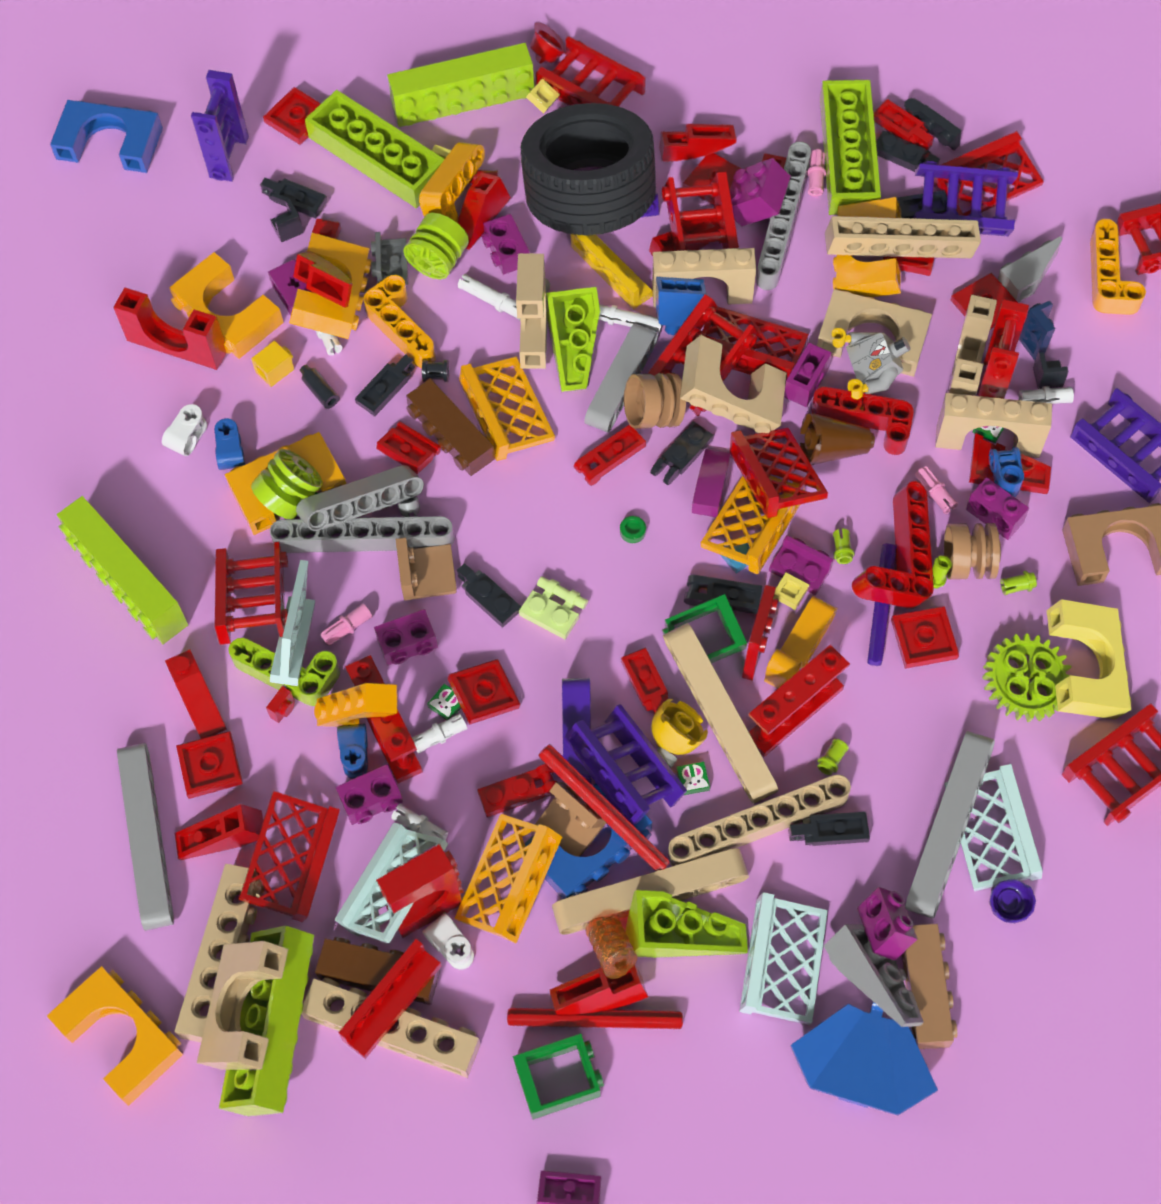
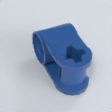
M229 418L219 420L214 427L218 469L226 470L244 466V452L236 422Z
M1012 447L1011 450L1005 451L990 449L989 464L993 472L995 484L1016 497L1024 480L1019 448Z
M365 723L337 726L340 759L345 775L348 778L355 779L368 772V739Z

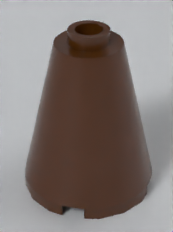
M817 413L806 414L802 421L800 434H805V441L800 443V447L811 465L867 454L874 447L875 436L868 427Z

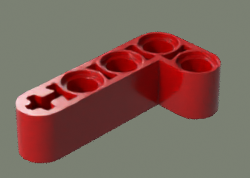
M821 387L815 391L811 407L812 413L870 429L886 431L883 444L885 451L889 454L900 455L906 450L914 413L912 405L907 401L864 393L860 399H853L851 391Z

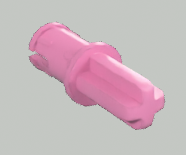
M821 149L811 151L810 168L807 170V175L809 176L808 194L815 197L823 194V179L826 176V170L824 169L825 153Z
M924 466L915 473L917 480L928 492L927 496L934 499L944 514L951 512L949 506L953 510L958 506V503L944 488L945 484L943 482L940 483L928 467Z
M362 603L361 606L345 617L341 615L339 621L321 633V637L328 646H331L348 633L353 634L355 628L372 618V614Z

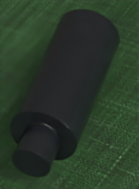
M303 365L300 368V372L302 373L301 379L324 408L330 409L334 407L340 399L338 394L316 368Z

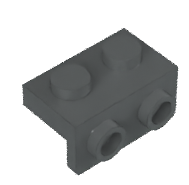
M375 232V241L371 242L372 257L376 256V262H371L372 276L377 277L378 283L390 275H399L405 280V285H408V261L403 251L407 244L406 238L382 240L381 233Z

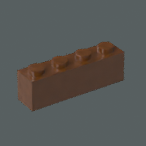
M431 378L406 395L408 403L406 409L413 419L418 418L424 431L429 436L433 435L438 440V445L441 446L444 453L447 454L449 452L454 457L453 460L461 471L465 469L472 476L495 460L494 446Z
M334 937L333 940L325 938L315 973L319 980L328 978L341 985L373 991L404 952L390 950L388 953L379 951L377 946L368 943H362L361 946L350 944L351 941L345 938ZM440 969L414 999L415 1002L432 1004Z

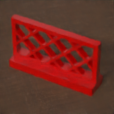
M1018 131L941 164L942 166L976 169L984 167L983 169H987L988 164L994 163L1002 166L1001 168L1007 167L1018 171L1017 179L1011 184L1014 185L1013 190L1007 193L1006 201L1040 187L1044 183L1021 146L1020 141L1022 138ZM1016 152L1021 159L1020 165L1007 161L1008 156ZM1021 172L1031 175L1034 182L1028 184L1019 181ZM934 178V187L938 186L940 191L945 190L946 196L948 195V187L945 183H948L949 179ZM958 180V183L961 185L957 195L956 212L961 216H968L971 214V210L963 213L958 203L959 200L972 203V197L961 193L964 185L973 188V181ZM997 184L996 188L983 185L982 191L993 194V198L989 202L982 200L981 213L996 206Z
M717 307L716 313L726 318L738 328V325L751 324L758 332L757 337L760 341L756 342L750 350L747 349L733 370L751 375L764 364H768L786 372L787 380L803 352L809 334ZM706 322L701 334L723 344L722 348L730 352L735 345L730 342L737 341L738 339L732 335L726 337L722 331L723 329L712 322ZM770 331L775 336L766 339L762 332ZM717 332L721 339H716L713 337H709L707 335ZM793 338L799 340L800 343L789 346L786 340ZM780 342L784 348L774 351L770 345ZM764 347L768 354L755 351V349ZM788 354L792 362L778 357Z
M788 427L773 430L769 433H758L744 436L741 430L731 432V456L767 518L776 517L778 509L828 498V491ZM780 438H786L787 443H786V444H782V443L776 442V441H774V440H775V439H780ZM757 443L763 445L762 449H758L750 445ZM770 447L779 450L780 453L776 455L767 452V450ZM788 453L796 456L797 458L794 461L785 458L784 455ZM763 458L773 461V463L769 466L760 463V460ZM778 464L790 467V469L785 471L776 467ZM797 469L806 472L807 475L803 477L794 474V471ZM772 474L783 479L781 482H777L769 477ZM790 480L800 485L796 488L786 485V483ZM805 486H808L816 489L817 491L808 492L803 489L805 488ZM783 491L793 496L781 499L779 493Z
M273 791L238 900L292 916L293 920L304 922L309 915L340 809L331 806L325 808ZM276 801L287 803L292 814L279 819L274 810ZM307 810L319 814L316 824L306 828L299 815ZM272 816L275 822L269 824ZM295 817L302 831L289 837L282 823ZM277 826L284 840L271 846L266 837V832ZM314 829L313 835L311 837L309 831ZM304 834L309 843V848L298 855L291 840ZM264 843L266 849L261 851L262 845ZM286 843L293 858L280 864L274 849ZM269 852L276 866L262 873L257 863L258 857ZM306 856L305 861H304V864H303V862H302V860H301L300 858ZM296 861L301 874L300 877L290 882L283 867ZM254 870H256L258 876L252 878ZM278 870L285 885L272 891L265 876ZM260 879L267 894L259 898L248 895L247 892L250 884ZM298 882L295 891L292 885ZM288 888L293 897L291 907L280 905L274 894ZM270 897V899H271L272 902L267 901V900H264V899Z

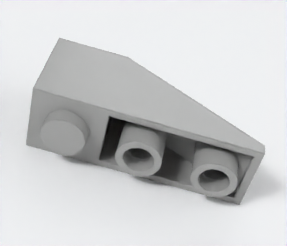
M1061 236L1052 241L1044 242L1040 248L1033 252L1028 251L1013 263L1008 262L1002 266L999 271L998 280L1017 302L1035 293L1058 254L1063 239Z

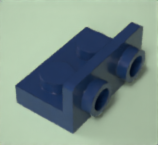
M1051 301L1043 304L1037 303L1029 309L1019 337V341L1034 361L1038 352H1044L1045 354L1056 329L1052 320L1048 317L1053 307Z

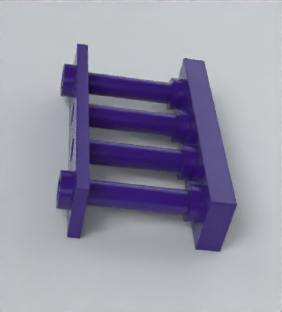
M208 70L206 80L211 94L209 103L204 114L192 112L191 118L209 177L218 181L233 182L234 177L229 163L230 155L235 143L247 144L249 135L232 73Z
M933 161L919 164L915 171V176L924 177L922 210L916 212L912 219L978 221L979 232L984 235L1009 237L1014 231L1015 220H1007L1008 218L1005 216L1007 184H1013L1018 177V172H1011L1008 168L988 170L942 166ZM934 178L949 179L947 210L944 214L934 213L932 210ZM958 180L973 181L971 214L968 216H961L956 212ZM983 182L997 183L996 211L993 218H984L981 214Z
M1116 388L1108 402V405L1111 407L1092 424L1082 418L1075 424L1070 438L1150 504L1157 497L1161 489V483L1159 482L1161 480V465L1151 474L1139 464L1156 448H1161V423L1136 404L1128 394ZM1118 414L1122 415L1130 424L1114 439L1108 440L1099 431ZM1140 430L1151 440L1130 457L1120 450L1119 447Z
M621 704L617 705L604 721L606 724L591 730L585 721L581 720L576 722L563 738L611 804L633 825L638 824L651 809L649 807L650 804L663 798L671 808L688 791ZM614 733L622 746L607 752L598 739ZM630 754L639 767L624 774L615 761ZM646 776L656 789L641 796L632 783Z

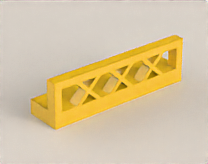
M571 234V247L633 310L653 297V291L597 235Z

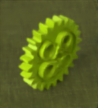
M1028 633L1022 637V640H1020L1017 634L1012 637L1011 641L1005 638L1001 642L1002 646L997 644L993 648L994 653H989L987 659L990 662H986L983 666L989 672H986L982 679L990 681L984 687V690L993 691L989 700L998 699L999 702L996 708L999 709L1005 706V715L1008 716L1013 711L1015 712L1016 720H1019L1023 715H1025L1027 722H1030L1034 715L1038 721H1041L1045 715L1050 718L1055 713L1054 710L1058 711L1055 685L1070 676L1066 672L1072 668L1071 665H1063L1062 663L1067 656L1062 655L1058 657L1056 653L1059 647L1050 649L1049 639L1044 644L1040 643V635H1037L1033 641L1030 640ZM1025 655H1028V657H1029V662H1028V664H1027V658H1026ZM1008 660H1014L1019 668H1013ZM1035 661H1041L1046 669H1040ZM1010 686L1017 687L1020 695L1012 693ZM1037 687L1044 688L1047 692V696L1041 695L1038 692Z

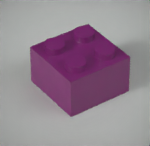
M773 158L736 171L733 177L730 197L734 220L742 227L776 216L780 212L791 176Z

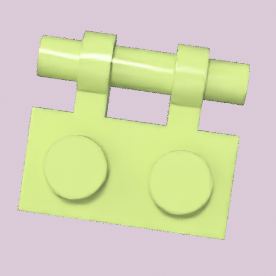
M541 576L537 586L545 589V591L541 595L532 590L519 610V616L566 640L579 620V614L572 611L573 608L577 606L585 609L588 600L581 597L578 591L574 589L570 591L560 586V582ZM554 595L566 600L563 606L552 600Z

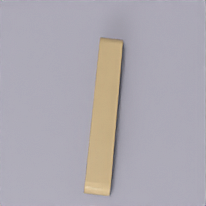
M689 623L664 634L663 639L750 801L755 804L778 792L779 790L772 774Z
M833 775L676 836L669 843V863L672 866H676L726 850L736 849L787 829L790 825L800 824L803 819L809 818L810 815H822L844 806L848 800L851 789L850 782L842 775ZM839 788L844 794L834 795L830 789ZM814 798L818 804L814 806L808 805L804 799ZM785 807L790 809L792 814L784 816L778 810ZM759 817L764 819L766 824L764 826H757L752 820ZM736 828L740 831V834L738 836H730L726 830ZM710 838L714 841V844L707 847L702 845L700 840ZM684 848L688 854L684 857H679L674 854V850Z
M730 849L559 900L552 905V910L559 933L567 935L628 917L634 891L636 890L663 891L671 894L672 898L682 901L741 883L749 878V874L740 849Z

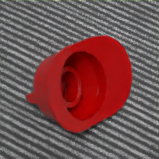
M535 22V33L531 40L530 48L536 54L535 58L539 64H542L544 61L553 63L562 54H566L564 42L549 26L542 22Z

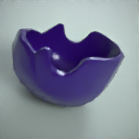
M1008 879L999 882L992 889L989 904L997 918L1006 923L1014 924L1025 921L1034 912L1036 898L1029 885L1016 879Z

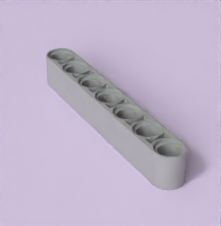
M795 142L789 148L784 170L791 177L780 212L770 219L758 263L756 283L763 290L774 289L777 287L807 170L809 169L811 148L804 142Z
M441 516L354 518L318 531L311 530L301 519L278 520L270 528L273 544L279 541L282 552L286 551L287 553L397 551L396 539L406 538L408 547H413V549L447 544L452 546L454 543L452 523L448 518ZM440 531L447 532L444 535H437V533ZM388 532L394 533L391 536H384ZM413 532H420V534L416 536L410 535ZM336 533H340V534H341V535L338 536V537H331L332 535H334V534H336ZM361 533H368L363 537H358ZM284 534H287V535H288V536L285 537V538H282V539L279 538L281 535H284ZM308 534H315L311 538H305Z
M969 731L966 732L906 900V910L934 919L990 761L995 739Z
M146 743L117 749V758L141 923L144 931L174 925V914L149 750Z

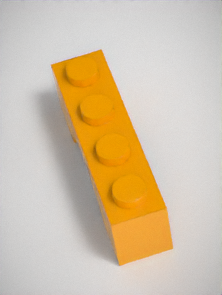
M365 683L318 698L314 708L317 726L359 724V718L386 717L396 714L397 685Z

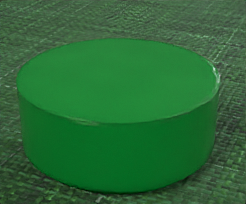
M629 516L623 519L620 524L622 539L628 543L642 541L646 535L644 520L637 516Z

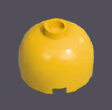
M668 699L663 702L653 716L651 724L653 737L658 747L663 748L669 753L676 755L688 754L706 740L708 730L706 728L703 731L701 726L703 719L691 706L682 701H679L677 704L670 703L673 699Z

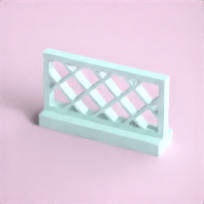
M300 560L292 597L288 596L286 605L288 616L283 637L279 636L270 674V682L298 686L315 608V600L306 599L308 561Z
M1011 764L1000 766V770L985 773L982 784L984 781L996 779L998 790L993 797L979 790L978 795L989 800L990 803L983 813L974 808L972 809L971 813L980 817L973 830L966 827L965 832L970 835L966 840L964 833L961 841L974 891L995 887L999 882L1008 879L1019 881L1042 879V867ZM999 795H1001L1002 802L997 800ZM994 804L1005 809L1006 815L1001 823L987 816ZM984 820L997 827L991 840L977 833ZM1007 821L1009 823L1010 828L1004 826ZM1001 830L1013 836L1014 842L1009 850L995 843ZM973 837L988 844L981 856L969 851L968 845ZM991 847L1005 854L998 867L984 859ZM1015 847L1018 855L1012 853ZM1011 857L1020 862L1023 872L1011 875L1002 870L1008 858ZM972 858L977 860L975 866H973ZM981 863L995 871L990 880L978 882L975 872ZM998 874H1001V875L1004 876V877L997 878Z
M393 823L336 916L335 921L353 935L360 936L362 934L390 943L413 903L393 914L376 880L407 863L408 860L415 856L423 854L424 851L432 846L440 844L443 851H445L448 843L444 839L407 830L401 824ZM388 905V911L379 916L378 910ZM390 920L384 933L380 932V925Z
M764 892L758 897L753 918L739 1012L746 1014L754 1012L807 1025L812 1024L828 910L776 899L773 894ZM776 907L787 909L793 919L782 926L775 917ZM807 914L819 917L818 928L812 932H809L801 920ZM796 922L805 937L793 943L784 929ZM778 933L781 934L789 946L779 954L771 945L772 937ZM808 939L814 948V956L806 961L796 946ZM790 950H792L801 963L792 971L788 970L780 958ZM770 952L773 958L768 961ZM776 961L785 974L776 982H773L767 974V966ZM813 961L812 968H811V967L809 966V963ZM804 967L811 978L810 984L802 989L792 974ZM786 978H788L797 991L796 994L785 1000L776 987ZM766 981L769 986L764 989ZM770 989L781 1003L774 1009L762 1006L763 994ZM809 989L807 997V995L804 992ZM800 996L807 1006L805 1016L795 1014L788 1003Z

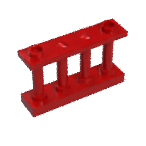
M569 36L566 38V56L554 70L549 71L541 66L536 72V85L543 79L560 94L557 99L569 106L601 103L619 107L632 91L642 96L645 94V76ZM574 60L585 65L572 81L560 77ZM594 70L605 75L591 92L580 87ZM613 80L622 84L624 87L611 102L599 98Z
M716 173L710 185L675 188L674 177H668L665 186L662 187V199L664 202L667 201L674 250L686 251L685 245L719 242V244H722L723 249H739L727 173ZM711 195L715 199L714 208L679 211L677 198ZM710 218L718 220L719 229L717 232L683 235L681 221Z
M1161 203L1121 213L1116 223L1118 236L1131 235L1142 256L1136 269L1137 275L1157 272L1161 269V252L1151 253L1141 230L1154 229L1161 242Z
M705 294L648 374L655 376L658 373H672L671 371L676 364L682 363L684 365L687 345L700 335L704 336L701 334V329L706 322H712L738 339L730 352L722 348L721 360L723 362L720 364V376L722 381H724L744 352L754 346L757 341L758 332L751 324L743 331L717 314L716 309L718 306L712 298ZM693 405L689 407L697 416L701 412L706 411V409Z
M1002 300L983 365L987 367L978 396L1005 398L1019 357V352H1015L1029 305Z
M279 541L274 542V556L234 561L233 558H229L226 548L216 549L215 630L220 645L231 644V632H235V629L277 624L279 636L283 637L288 616V609H285L284 568L288 567V557L286 551L282 552ZM274 566L275 574L241 579L231 577V574H235V571ZM275 585L274 594L242 598L231 596V593H235V590ZM275 604V613L239 618L231 616L235 609Z
M831 644L749 713L748 716L757 724L749 731V734L763 757L774 750L844 689V685L836 677L849 667L850 663Z
M371 655L345 666L354 686L365 683L385 684ZM398 709L396 714L386 717H366L397 784L423 772L414 753L417 750L416 745Z
M1152 703L1069 763L1062 773V776L1068 783L1076 778L1079 780L1083 779L1111 810L1104 820L1107 826L1115 820L1118 824L1121 823L1132 813L1130 809L1161 786V771L1133 741L1135 739L1133 735L1140 731L1142 734L1146 733L1161 749V733L1154 726L1155 722L1153 721L1158 710ZM1117 747L1125 748L1153 779L1142 789L1112 757L1114 755L1112 751ZM1097 762L1101 765L1104 764L1132 794L1122 804L1112 796L1092 773L1093 769L1091 767Z

